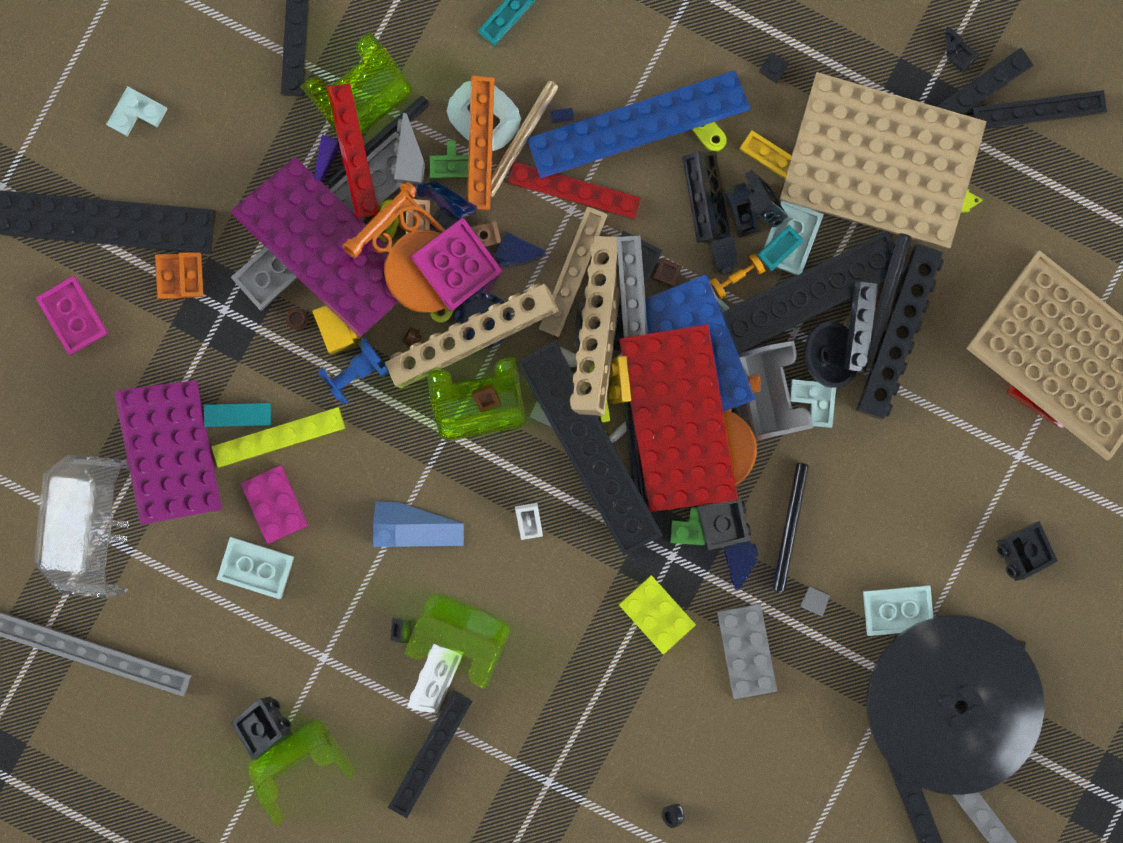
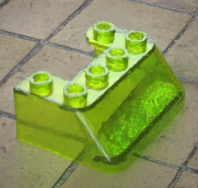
M370 31L356 45V50L363 60L331 85L350 83L361 134L406 100L412 91L410 83L397 64ZM312 77L300 87L336 132L327 92L328 86L320 77Z
M515 357L504 358L496 362L494 367L496 376L452 383L450 373L445 370L427 372L430 400L438 433L442 439L454 440L517 429L525 425L526 415ZM493 383L501 400V406L480 412L472 396V390Z
M436 593L428 598L404 651V655L417 660L423 659L429 653L432 643H436L473 659L474 661L469 671V679L474 685L486 689L509 636L510 628L508 623L500 618L446 595Z

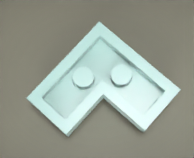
M127 86L106 125L128 137L138 118L158 127L168 108Z
M792 379L790 401L811 404L810 415L813 426L832 428L836 388L825 387L814 381Z

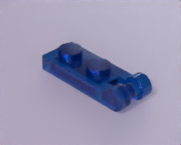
M437 181L419 184L416 188L418 196L429 197L438 206L451 211L455 217L465 218V216L476 213V205Z

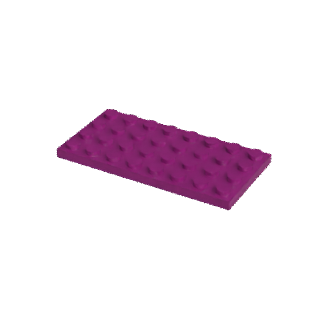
M294 157L235 206L231 214L360 338L398 303L391 294L385 280L384 266L388 253H377L371 247V240L363 245L362 252L356 258L351 257L343 249L342 245L348 239L356 237L366 225L360 219H356V215L320 180H316L314 178L315 175ZM377 237V246L382 249L386 248L387 245Z

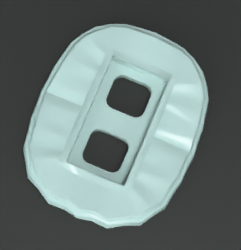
M471 81L464 82L455 91L454 95L449 99L447 107L449 121L468 141L470 111L467 108L470 105ZM495 85L493 114L500 119V123L493 130L492 151L503 148L518 132L521 122L518 108Z

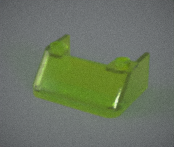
M320 720L310 721L281 744L272 747L259 759L252 760L248 766V772L256 796L276 827L282 823L285 816L275 803L279 795V788L274 779L310 755L315 763L320 766H327L336 761L347 779L351 778L355 773V769L326 725Z

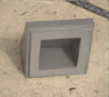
M809 586L801 607L823 616L830 596Z

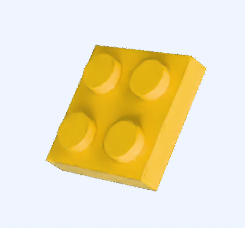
M627 356L616 357L611 361L607 399L610 401V404L631 401Z

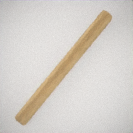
M552 81L547 82L492 174L491 197H494L527 139L558 90L556 83Z

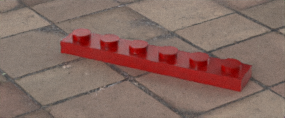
M348 83L327 87L328 97L356 219L376 216L379 213V208L351 85Z
M514 162L508 181L510 185L635 220L641 199L637 196L560 174H553L540 179L537 168Z

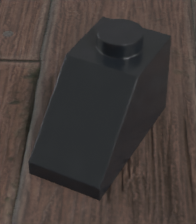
M745 182L724 189L727 206L738 237L760 231L757 216L749 207L752 204L748 198L751 193Z
M734 236L712 241L708 248L714 272L720 271L721 275L733 272V268L738 265Z

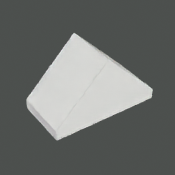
M538 503L515 506L521 540L542 537Z

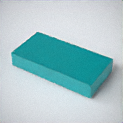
M788 225L757 256L772 272L804 240Z

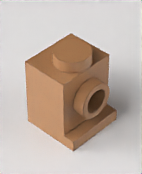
M496 221L471 227L486 249L502 245ZM487 232L488 237L481 239L480 233Z

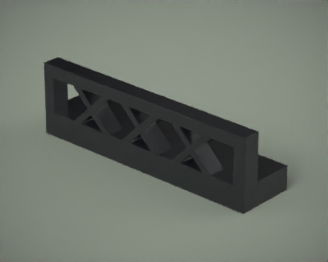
M697 151L683 156L697 243L731 237L716 151ZM705 157H709L710 168L706 165ZM710 179L713 181L714 189L709 185ZM713 201L717 203V211L713 208ZM717 222L721 225L722 233L720 234L717 231Z

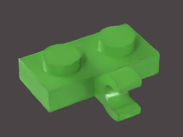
M447 140V155L430 156V179L468 178V155H456V140Z
M690 506L689 521L672 520L670 543L705 545L696 506Z

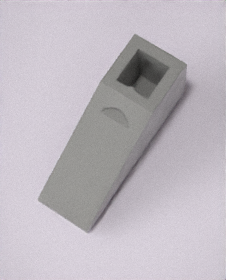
M403 113V118L398 120L397 132H400V140L395 142L394 154H397V161L392 163L391 176H394L397 183L406 184L409 182L412 185L422 186L425 162L407 113Z

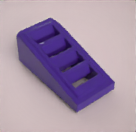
M324 134L321 137L314 178L322 183L340 148L337 140Z

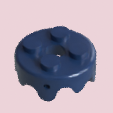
M480 293L472 295L457 309L455 314L456 323L463 324L469 321L468 318L476 313L483 314L489 311L488 308L497 303L504 304L505 302L493 294ZM510 311L506 314L507 321L512 320ZM490 320L489 326L486 327L487 330L494 328L495 321ZM471 329L467 332L466 337L467 340L473 339L475 330ZM503 338V339H501V340H499V341H497V342H495V343H493V344H491V345H489V346H487V347H485V348H483V349L492 348V347H494V346H497L498 344H500L501 342H503V341L505 340V338Z

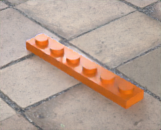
M471 77L467 209L490 210L495 79L493 77Z

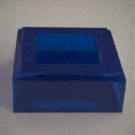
M573 108L553 110L551 112L552 124L574 120Z

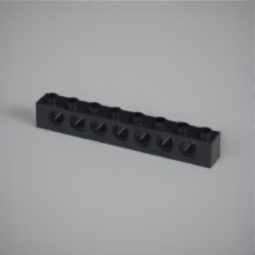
M916 244L913 247L906 267L907 270L904 272L880 340L875 360L872 363L857 405V412L880 420L890 415L893 404H890L892 396L897 395L900 383H897L899 376L904 374L907 367L905 362L906 356L911 354L914 348L913 336L915 333L918 334L922 325V321H919L922 312L925 313L929 305V300L926 299L929 292H933L937 280L934 277L936 271L939 272L944 262V259L941 258L943 252L921 244ZM920 265H924L928 269L927 276L920 275L918 271ZM912 286L920 288L921 294L919 297L912 295ZM906 306L911 307L913 310L911 318L904 315V308ZM898 327L905 329L906 336L904 339L897 336L896 330ZM892 347L896 348L899 352L897 359H892L889 356V350ZM884 368L891 371L892 376L889 380H885L882 377V370ZM877 389H881L884 392L882 401L876 400L874 396Z

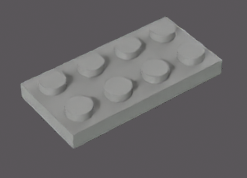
M761 604L717 611L733 699L777 692Z

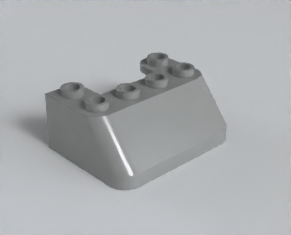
M794 341L772 344L739 353L738 355L746 375L756 374L761 377L760 392H753L756 400L734 408L735 413L749 424L756 440L813 428L811 415L807 409L798 408L792 410L783 366L793 364L797 358Z

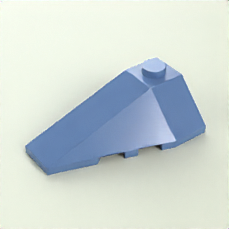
M375 502L373 547L464 546V523L400 502Z

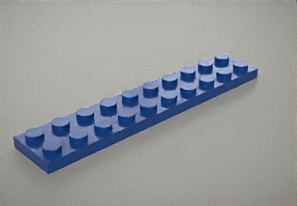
M734 70L529 137L527 141L541 179L749 111L750 105Z

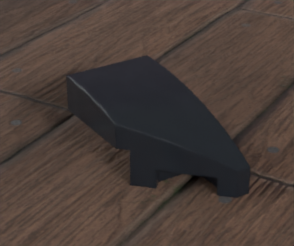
M950 27L946 28L947 60L964 73L978 58L979 54L965 44L959 34Z

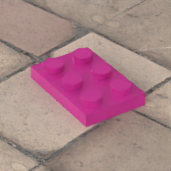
M72 276L36 297L68 355L75 354L109 334L76 276Z
M282 465L240 483L267 544L309 526Z

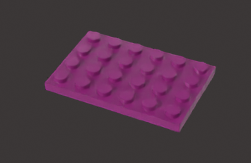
M197 380L115 391L140 525L222 510L207 430L204 427V414Z

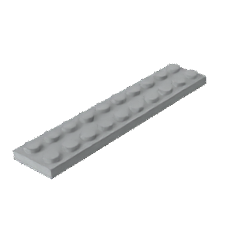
M397 132L393 133L367 156L378 207L384 200H387L398 191L401 184H405L397 183L394 176H391L392 163L397 161V154H394L395 142L400 140V135ZM346 175L330 191L355 214ZM367 217L360 218V220L363 222ZM266 247L231 277L260 311L298 279Z

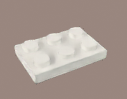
M434 644L428 653L425 666L419 674L417 685L410 695L408 707L414 710L438 714L464 652L455 648Z

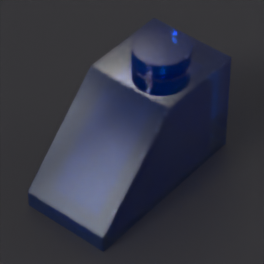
M506 232L495 254V258L498 259L497 263L509 269L510 266L516 268L545 257L546 251Z
M751 540L723 547L734 590H739L756 563L755 557H758L756 544H752Z

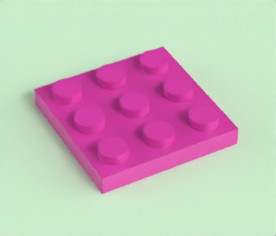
M464 218L458 220L410 257L450 311L502 272Z

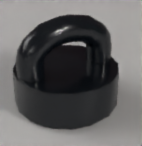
M678 803L669 805L662 811L663 821L668 827L676 828L683 823L684 810Z

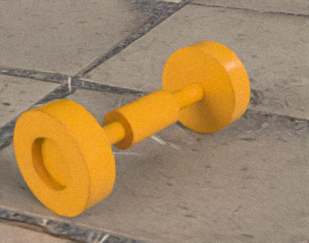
M755 253L748 256L751 265L744 270L741 268L728 277L727 281L720 284L716 278L710 280L715 294L720 299L727 296L723 289L730 283H736L753 268L759 275L765 272L762 262Z

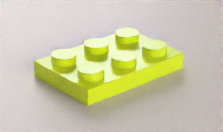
M652 575L619 604L662 654H665L696 626Z

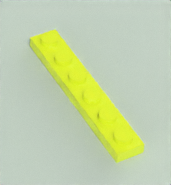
M338 407L212 446L217 466L220 468L346 428Z

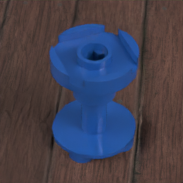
M365 337L357 341L362 352L349 361L351 366L334 378L324 367H321V370L318 372L325 383L327 382L330 387L333 386L330 391L342 404H348L349 401L341 389L358 376L363 379L374 370H377L383 378L389 374L387 366L375 349L371 348L370 343Z

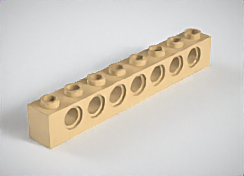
M594 236V244L590 248L592 259L587 271L589 281L588 286L585 288L586 303L582 310L583 326L579 331L580 348L576 353L577 371L573 375L574 393L571 395L570 405L571 409L578 414L604 416L621 290L617 237ZM609 258L608 262L603 265V261ZM606 279L605 284L600 286L601 281ZM603 300V304L597 308V304ZM601 321L600 326L594 329L595 324ZM598 343L597 348L591 351L592 346ZM595 364L594 370L588 373L590 366ZM592 386L591 392L586 395V389Z
M540 283L532 285L528 288V292L522 295L520 293L514 294L504 304H494L488 308L489 311L483 314L476 313L468 318L469 321L463 324H453L449 327V331L443 334L439 332L429 337L430 340L423 344L422 342L415 343L409 347L410 350L391 355L390 360L386 361L385 364L394 385L403 388L558 312L559 310L549 288L545 284L541 285ZM530 300H534L535 307L532 310L527 311V302ZM510 310H514V318L512 320L507 321V312ZM489 320L495 321V326L492 330H487L486 328ZM474 329V338L467 340V332ZM451 339H454V340H455V346H454V348L451 349V350H448V349H447V343H448V341L451 340ZM435 349L434 358L429 360L427 357L428 351ZM414 358L416 361L415 367L409 369L408 362Z

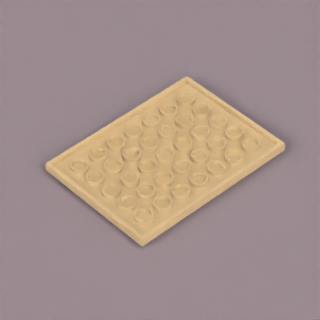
M817 72L779 200L897 235L905 233L910 235L911 239L950 249L987 121Z
M1039 250L966 349L1108 461L1123 442V316Z

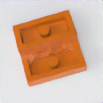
M201 253L155 255L157 299L203 297Z

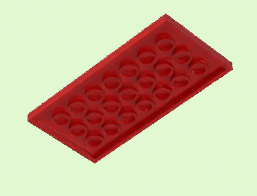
M709 324L621 337L619 340L622 357L627 356L631 394L630 402L650 512L738 500Z

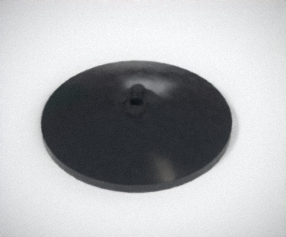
M938 616L921 621L904 630L880 655L872 671L867 690L868 723L875 744L883 757L907 780L924 789L941 794L965 795L977 793L994 787L1009 778L1024 764L1031 754L1043 724V687L1036 666L1029 654L1005 630L985 620L969 616ZM963 700L966 705L965 710L958 713L955 710V704Z

